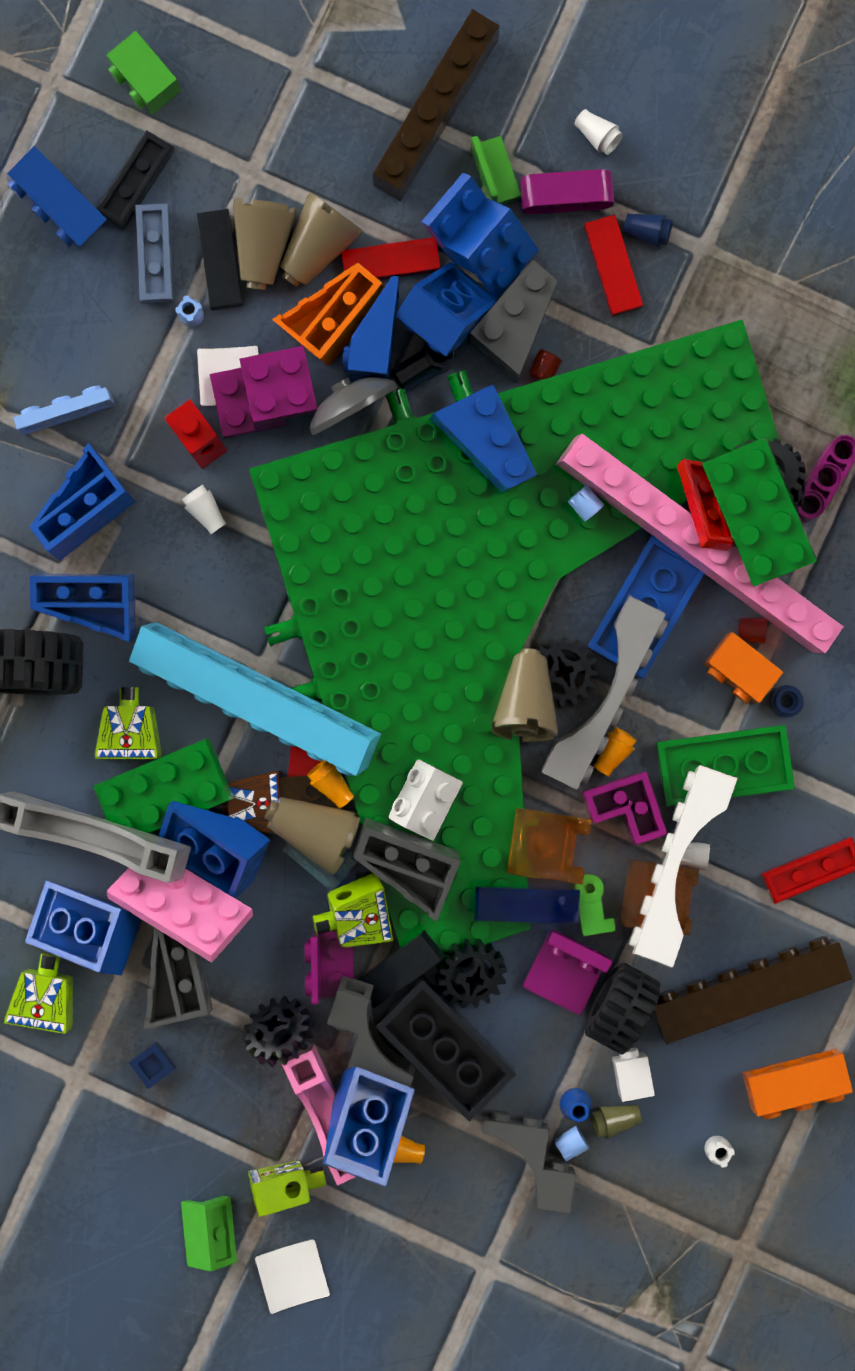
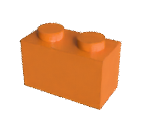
M733 632L726 634L704 662V665L709 668L707 674L720 684H723L724 681L735 689L732 692L733 695L745 704H748L750 701L753 704L760 703L784 673Z

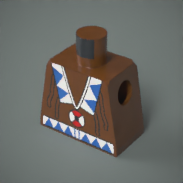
M273 771L229 782L228 785L234 799L212 807L209 811L245 821L260 832L274 833L267 827L269 820L264 819V816L271 801L278 802L280 798L279 778H281V771Z

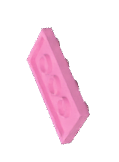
M128 868L107 890L108 899L211 963L253 917L252 908L185 869L182 879L167 883L138 874Z

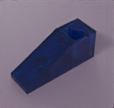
M560 886L476 887L474 920L579 923L580 890Z

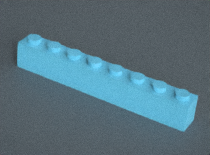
M153 622L140 628L129 662L139 666V670L142 673L151 676L157 675L167 680L166 683L170 687L186 690L194 694L196 700L206 704L212 703L222 708L224 714L250 722V726L260 732H270L278 736V740L281 743L292 747L297 746L307 751L309 757L335 765L336 769L342 774L357 776L368 768L381 733L158 622Z

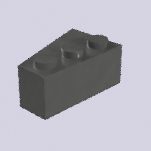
M534 260L530 262L471 331L469 343L517 383L558 281Z
M365 818L354 846V859L385 883H389L401 892L407 900L415 903L428 913L430 918L437 922L460 864L459 852L457 850Z
M154 927L144 1030L209 1015L213 1010L202 957Z

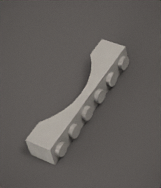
M628 595L614 623L618 639V661L610 690L598 710L585 723L571 733L555 740L542 766V773L576 790L581 782L584 784L588 782L594 770L590 763L595 753L598 755L602 754L609 738L604 736L610 725L615 727L623 713V709L619 706L624 696L631 697L638 683L634 676L639 666L645 668L652 656L653 651L648 649L654 637L660 639L667 626L668 621L663 620L666 615L665 612Z
M19 792L0 793L1 830L83 849L119 862L138 874L163 882L171 883L182 879L184 876L191 846Z

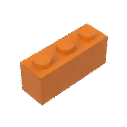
M836 1048L742 1072L751 1110L757 1117L762 1116L763 1119L776 1118L782 1115L781 1111L794 1108L795 1111L807 1110L813 1107L814 1102L825 1100L826 1103L838 1102L845 1099L844 1095L853 1093L844 1054Z

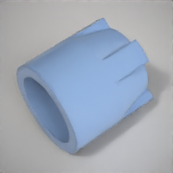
M184 296L183 301L176 307V313L185 326L196 327L204 319V310L197 300L191 299L190 296ZM193 305L195 310L192 314L187 315L183 312L187 306Z
M587 485L568 501L584 522L604 506L603 502Z
M577 1126L572 1127L555 1139V1144L566 1162L590 1149L584 1135Z

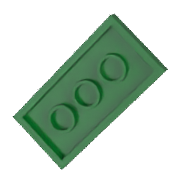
M766 436L702 463L753 587L817 562L815 553Z
M786 725L656 742L664 805L666 807L677 805L678 802L684 803L688 791L683 790L689 771L695 772L699 765L737 778L731 798L795 789Z
M210 738L196 742L93 786L106 820L146 833H151L162 827L168 805L172 801L207 810L234 799Z

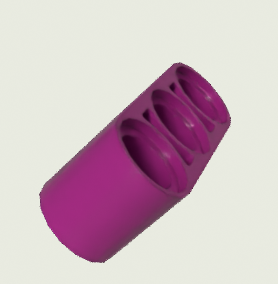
M610 170L529 174L520 179L522 212L525 214L604 210L615 205L613 176Z
M841 435L831 441L824 448L805 479L804 499H808L813 503L814 512L813 514H807L801 507H798V515L802 523H808L816 519L825 511L854 464L855 439L853 437ZM836 445L846 448L848 452L847 459H840L836 456ZM819 472H825L830 476V487L822 486L819 483Z

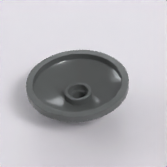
M348 377L331 386L334 393L319 405L309 430L312 435H315L398 388L396 382L387 378L368 377L351 383Z

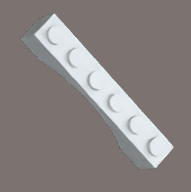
M701 765L695 769V772H688L683 786V790L688 791L684 803L678 802L672 818L673 821L677 822L674 833H667L661 851L666 852L663 865H656L651 878V882L656 884L652 896H645L640 910V914L645 915L641 928L635 926L629 945L634 947L632 954L669 968L674 966L684 936L678 921L675 904V885L680 862L688 845L698 831L711 819L727 810L737 778Z

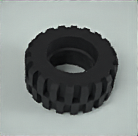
M0 629V694L68 695L78 693L82 688L83 641L79 636L61 632Z

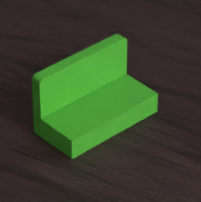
M478 135L471 137L470 150L486 197L501 205L520 200L521 193L502 137L498 136L480 142Z
M219 1196L204 1202L182 1201L181 1208L187 1265L192 1268L212 1272L237 1263L231 1197Z

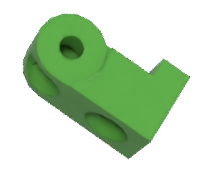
M586 873L580 875L574 882V895L581 935L589 936L616 931L614 918L611 916L604 917L601 897L604 892V885L599 877Z

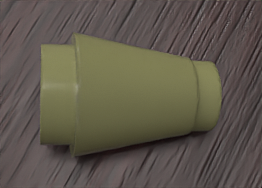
M636 1104L598 1107L597 1111L591 1112V1122L597 1138L605 1137L609 1139L642 1122L641 1114Z

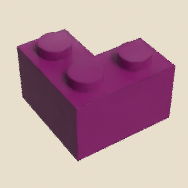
M641 771L581 791L590 822L598 823L622 815L631 843L637 845L667 835L647 772Z

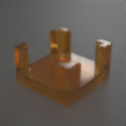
M516 808L507 873L583 884L584 868L572 866L576 836L577 834H590L592 819Z
M629 859L620 922L624 926L633 928L637 926L641 928L645 915L640 914L646 895L652 896L656 884L651 882V878L656 865H663V863ZM679 866L675 885V904L683 935L690 936L692 919L688 917L692 886H697L699 870Z

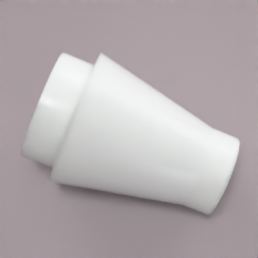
M587 109L578 115L574 123L598 153L604 152L606 155L612 153L619 145L623 136L619 131L618 125L590 113Z
M203 484L182 498L186 505L184 508L210 534L226 524L211 490L207 491Z

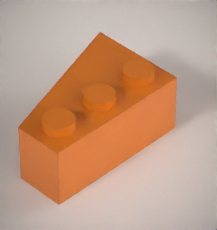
M359 263L323 285L324 288L309 298L305 297L297 302L298 305L285 314H279L272 319L328 367L351 341L352 335L385 287L379 279Z

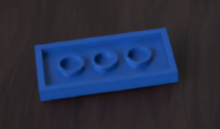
M653 535L650 536L587 647L617 665L618 639L614 623L628 595L665 612L666 615L663 620L668 621L667 626L660 639L654 637L648 649L652 650L653 653L645 668L639 666L635 676L643 680L705 573Z

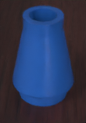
M579 1088L567 1090L560 1099L562 1114L567 1119L576 1122H583L587 1119L592 1108L589 1094ZM575 1106H583L579 1112H573Z

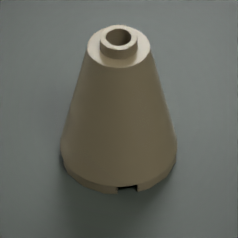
M310 192L305 200L280 265L284 270L282 277L298 287L300 282L307 285L361 235L363 230Z
M243 198L234 199L233 210L241 281L247 282L246 288L266 290V284L273 285L297 218L298 208L288 209V205L254 199H252L251 203H244L243 205Z
M522 649L521 653L513 657L492 722V733L507 740H511L513 734L521 736L522 742L551 741L554 739V735L557 736L558 726L547 659L545 656L540 655L539 650Z
M280 797L278 802L272 800L264 816V819L269 820L267 827L324 871L331 874L336 873L345 858L340 856L343 855L346 848L350 849L360 822L359 815L353 811Z

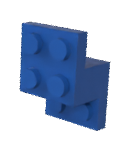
M465 173L461 174L421 221L454 264L476 274L488 292L497 298L501 296L539 251L512 210L487 198L474 179Z

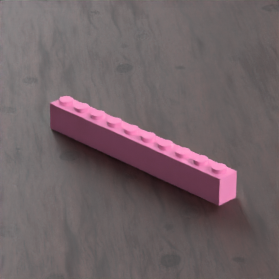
M584 434L576 436L557 461V466L583 485H587L595 494L812 653H826L844 628V626L779 578H774L753 587L737 547L733 546L728 551L701 548L691 513Z

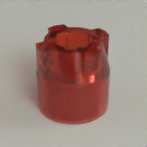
M539 349L529 371L530 375L538 380L553 377L560 367L562 360L546 350Z
M758 617L740 618L738 637L749 643L765 644L767 619Z

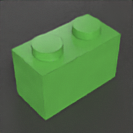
M134 31L106 55L111 65L108 69L109 73L119 85L125 83L130 88L131 92L128 94L139 109L146 107L153 115L181 92L176 77L137 31Z

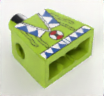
M120 687L119 706H105L103 708L95 759L161 758L162 751L154 707L139 706V687Z
M374 873L330 891L327 894L330 911L312 916L316 934L334 931L342 947L393 941L384 887L378 876Z
M41 953L38 970L27 969L21 973L4 1019L5 1024L63 1034L72 1029L73 977L58 974L59 956Z
M300 1161L248 1171L254 1204L259 1217L310 1202L308 1190L326 1186L322 1166L304 1171ZM296 1182L292 1187H286L288 1183Z

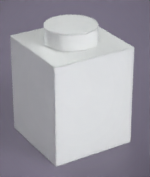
M631 1048L623 1055L619 1054V1056L612 1057L618 1094L622 1102L655 1096L649 1061L644 1051L639 1052L638 1048Z

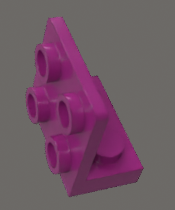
M550 928L523 982V987L580 1015L602 971L607 973L612 960L608 956Z
M314 931L311 939H307V943H305V963H311V972H308L307 976H305V995L311 996L312 1005H318L321 997H336L342 975L354 979V946H340L334 931L319 935Z

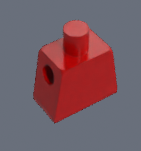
M191 399L164 418L202 470L228 451ZM212 444L208 450L201 452L205 447Z

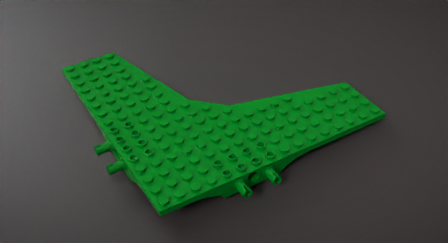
M743 319L498 393L537 473L535 477L503 493L429 419L433 413L418 418L412 416L405 389L397 390L396 396L394 391L385 395L394 420L392 426L249 468L293 611L291 620L264 627L266 635L280 632V635L267 638L269 645L272 647L297 637L299 640H302L313 678H311V682L292 687L291 689L313 700H318L323 705L381 733L368 768L357 776L345 775L349 789L354 795L353 802L360 818L361 827L365 818L430 840L399 825L388 817L394 801L398 798L407 780L410 770L417 760H421L463 782L434 841H432L457 850L460 857L459 867L437 922L430 918L428 913L415 903L407 900L401 892L379 878L384 887L387 909L400 948L424 930L442 952L451 954L454 952L452 944H457L459 948L463 947L464 939H468L471 945H474L478 938L482 940L483 944H487L531 929L519 736L513 734L511 740L494 735L492 733V722L513 657L520 653L556 581L642 528L598 495L597 497L603 502L604 506L584 522L568 501L585 485L557 466L556 463L576 436L584 434L680 505L687 500L677 465L683 459L707 462L734 450L738 445H746V441L751 439L756 441L765 436L770 442H773L774 438L779 439ZM467 370L459 371V374L453 373L447 376L455 402L473 394Z

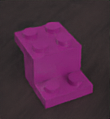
M304 346L240 358L241 368L209 374L223 439L286 426V418L317 411Z

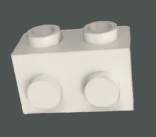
M417 760L410 770L398 798L394 801L388 817L399 825L434 841L463 782L421 760Z

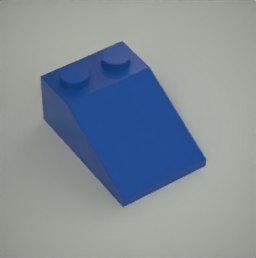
M449 262L416 283L395 316L402 321L403 326L407 330L417 333L425 339L432 350L447 356L464 342L498 299L455 264Z
M392 276L352 335L351 346L344 347V373L349 374L351 383L368 377L390 378L397 320L395 314L398 311L400 295L399 276Z
M176 801L169 803L159 833V837L191 846L185 869L235 899L255 881L270 839L245 821Z
M46 880L25 943L98 973L122 975L141 919L112 901Z
M356 1066L343 1070L332 1105L323 1164L386 1187L415 1089Z

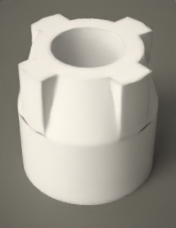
M691 842L680 864L691 868L707 870L710 844Z
M712 1136L705 1143L704 1150L708 1159L712 1163L720 1165L721 1168L727 1167V1163L732 1158V1155H735L734 1149L727 1139L722 1136ZM717 1149H726V1154L723 1157H715Z

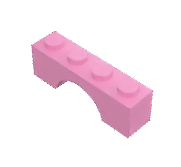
M315 1044L308 1046L307 1050L297 1051L299 1054L298 1059L293 1058L292 1055L289 1056L287 1065L282 1064L295 1095L300 1098L312 1120L324 1156L336 1090ZM329 1167L337 1186L356 1177Z

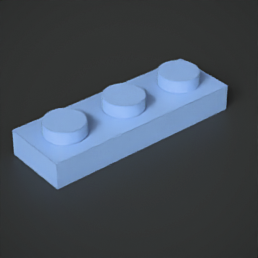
M92 386L82 391L83 395L74 398L62 396L52 400V405L43 408L39 406L25 408L21 411L22 415L13 417L17 430L23 435H27L113 407L115 403L111 392L106 387Z

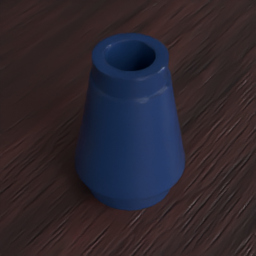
M628 213L623 232L656 247L659 244L667 246L673 220L666 219V215Z

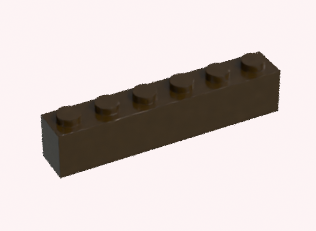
M471 10L373 171V186L401 202L497 44L499 24L477 11Z
M827 936L818 937L809 941V947L800 950L797 947L781 950L778 952L779 957L767 961L766 957L752 960L747 963L749 968L737 972L735 968L717 973V979L705 982V979L692 981L686 984V990L677 993L673 989L661 992L653 1014L663 1041L669 1044L852 980L840 943L832 938L828 940Z

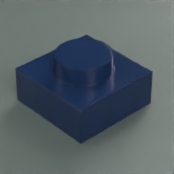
M155 1042L129 1062L148 1089L176 1068L158 1042Z

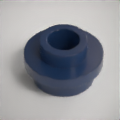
M780 686L771 695V708L781 717H793L803 707V696L794 686ZM784 695L791 698V705L787 708L781 704V698Z

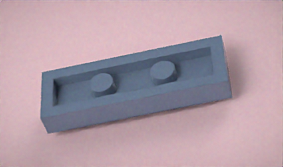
M168 203L136 205L140 302L142 304L174 302Z

